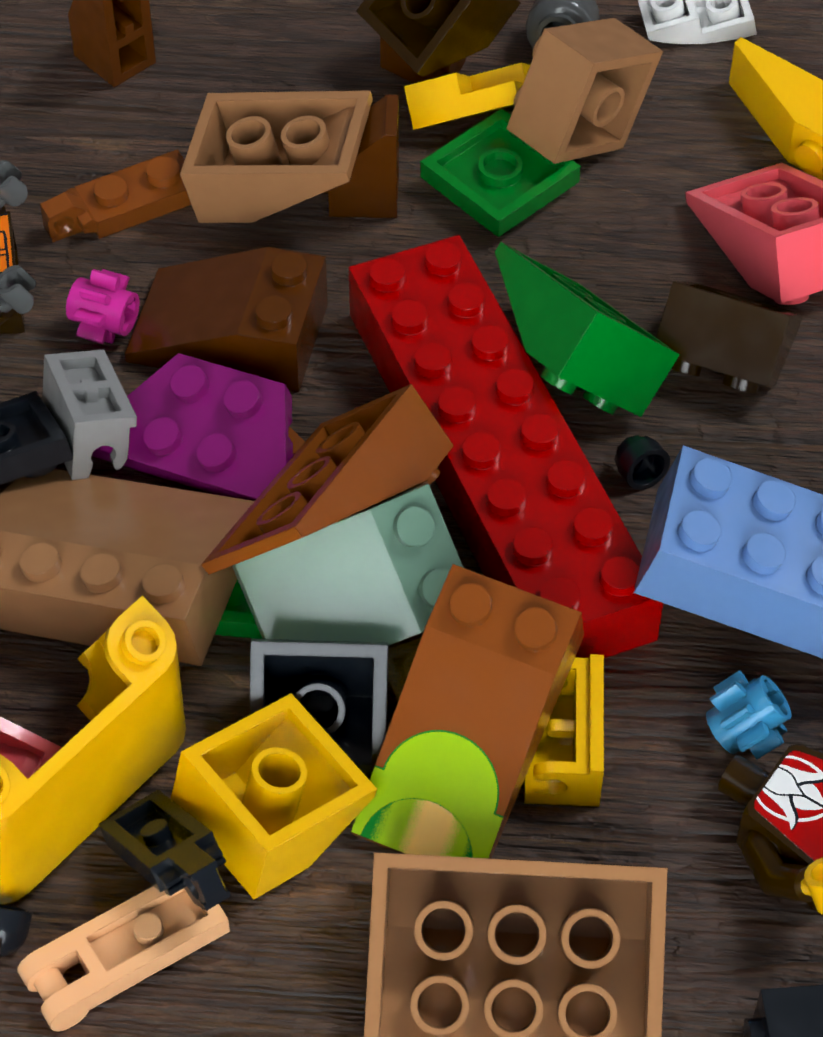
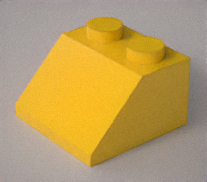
M290 693L181 751L171 800L213 832L226 860L224 865L255 900L308 869L372 801L376 795L377 788L294 695Z

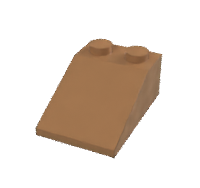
M371 90L207 93L180 172L198 223H253L350 182L373 101Z

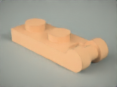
M152 886L33 951L20 962L17 972L27 989L32 992L38 991L44 1001L41 1006V1013L50 1028L56 1032L64 1031L78 1024L86 1017L89 1010L229 933V920L219 904L205 911L194 904L184 888L168 896L165 891L160 892ZM80 963L87 975L68 985L63 977L64 973Z

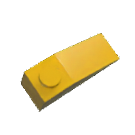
M740 37L734 43L729 85L786 161L805 173L823 181V80Z

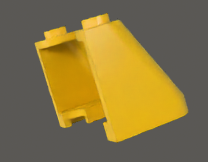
M143 595L112 623L109 629L77 658L86 669L88 668L90 680L87 693L76 706L90 722L28 779L11 761L0 754L1 905L13 904L30 893L94 832L100 823L105 821L162 767L184 742L186 724L175 634L168 622Z

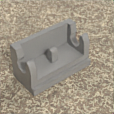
M105 350L45 354L42 401L67 437L73 459L64 462L71 480L89 478L93 467L91 456L101 446L113 448L110 453L111 462L115 470L121 469L128 457L130 428L136 427L137 416Z

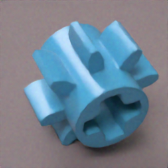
M739 670L713 687L716 694L710 697V701L714 707L706 712V720L712 734L726 751L736 754L739 751L744 752L750 749L758 760L784 743L781 735L786 733L787 729L783 723L791 719L792 713L785 696L770 678L762 675L748 682L745 675Z

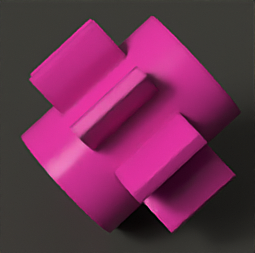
M93 269L90 279L79 277L75 280L67 297L66 316L69 320L80 323L76 333L77 337L99 344L104 342L112 344L115 334L127 336L131 332L138 316L140 301L137 293L126 290L129 276L102 269V271Z

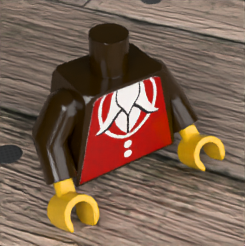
M801 744L791 745L770 773L742 756L736 755L725 769L718 784V791L746 806L742 814L736 840L739 848L742 850L746 863L765 894L805 902L823 915V749H811Z

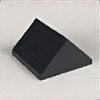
M251 639L250 715L292 693L365 776L371 778L387 734L389 704L388 642Z

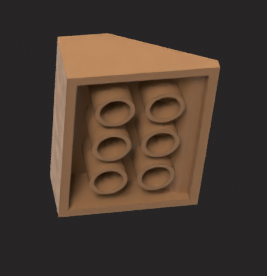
M54 469L52 472L41 477H21L16 479L0 493V630L91 646L125 610L143 595L173 630L177 645L178 661L202 666L236 584L237 577L232 566L208 575L201 564L254 501L90 475L86 479L71 480L68 471Z
M374 852L364 1037H662L668 868Z

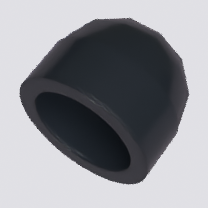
M635 435L627 437L617 447L614 460L618 472L633 489L644 490L654 486L666 475L670 467L669 454L656 440L648 436L641 437Z
M0 904V938H3L1 957L15 953L24 944L30 929L32 911Z

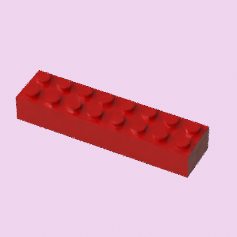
M452 236L348 267L350 316L389 392L392 393L412 384L454 445L437 467L440 475L435 481L484 576L582 612L584 637L575 657L590 658V654L604 655L605 659L657 641L663 603L634 593L642 555L528 354L525 352L524 347L461 236Z

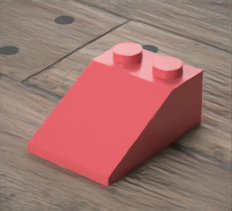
M779 163L685 192L687 205L752 289L773 299L774 302L780 305L800 304L807 301L809 295L823 291L822 180L787 164Z

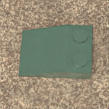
M426 484L407 489L308 536L235 564L232 567L262 639L388 642L389 646L424 632L452 564L463 567L430 485Z

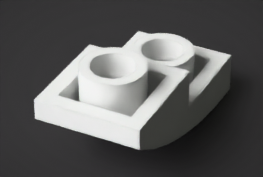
M637 0L647 37L650 41L670 44H707L757 35L755 19L748 0Z

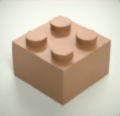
M616 18L544 28L542 35L534 45L533 59L524 83L515 95L514 109L506 129L553 164L623 149L663 51Z

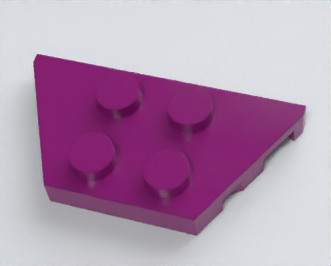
M178 353L127 396L137 416L136 427L130 428L128 457L123 465L125 467L214 495L255 501L293 457V443L288 436V429L292 423V395L284 383ZM101 446L93 452L92 456L111 462L110 453L113 448Z

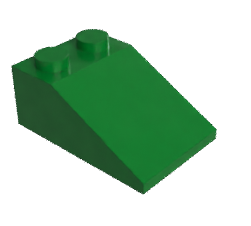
M500 242L495 250V255L525 352L545 366L540 376L556 388L570 395L574 393L577 386L584 389L583 398L611 415H614L617 408L621 407L642 417L680 354L582 284Z

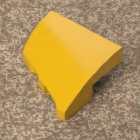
M521 62L472 76L456 72L404 86L413 130L513 106L515 95L523 85L530 65Z

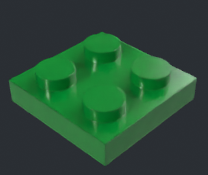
M503 108L420 161V178L497 237H500L579 183L581 166L573 160L553 164L507 130L511 114Z

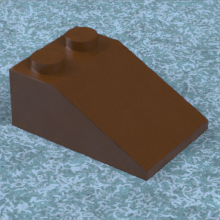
M264 247L158 268L126 349V362L161 368L180 353L284 383L288 390L299 392L328 306L326 256Z

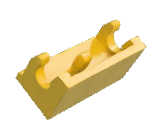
M590 654V658L575 657L526 774L524 804L600 807L604 776V655Z

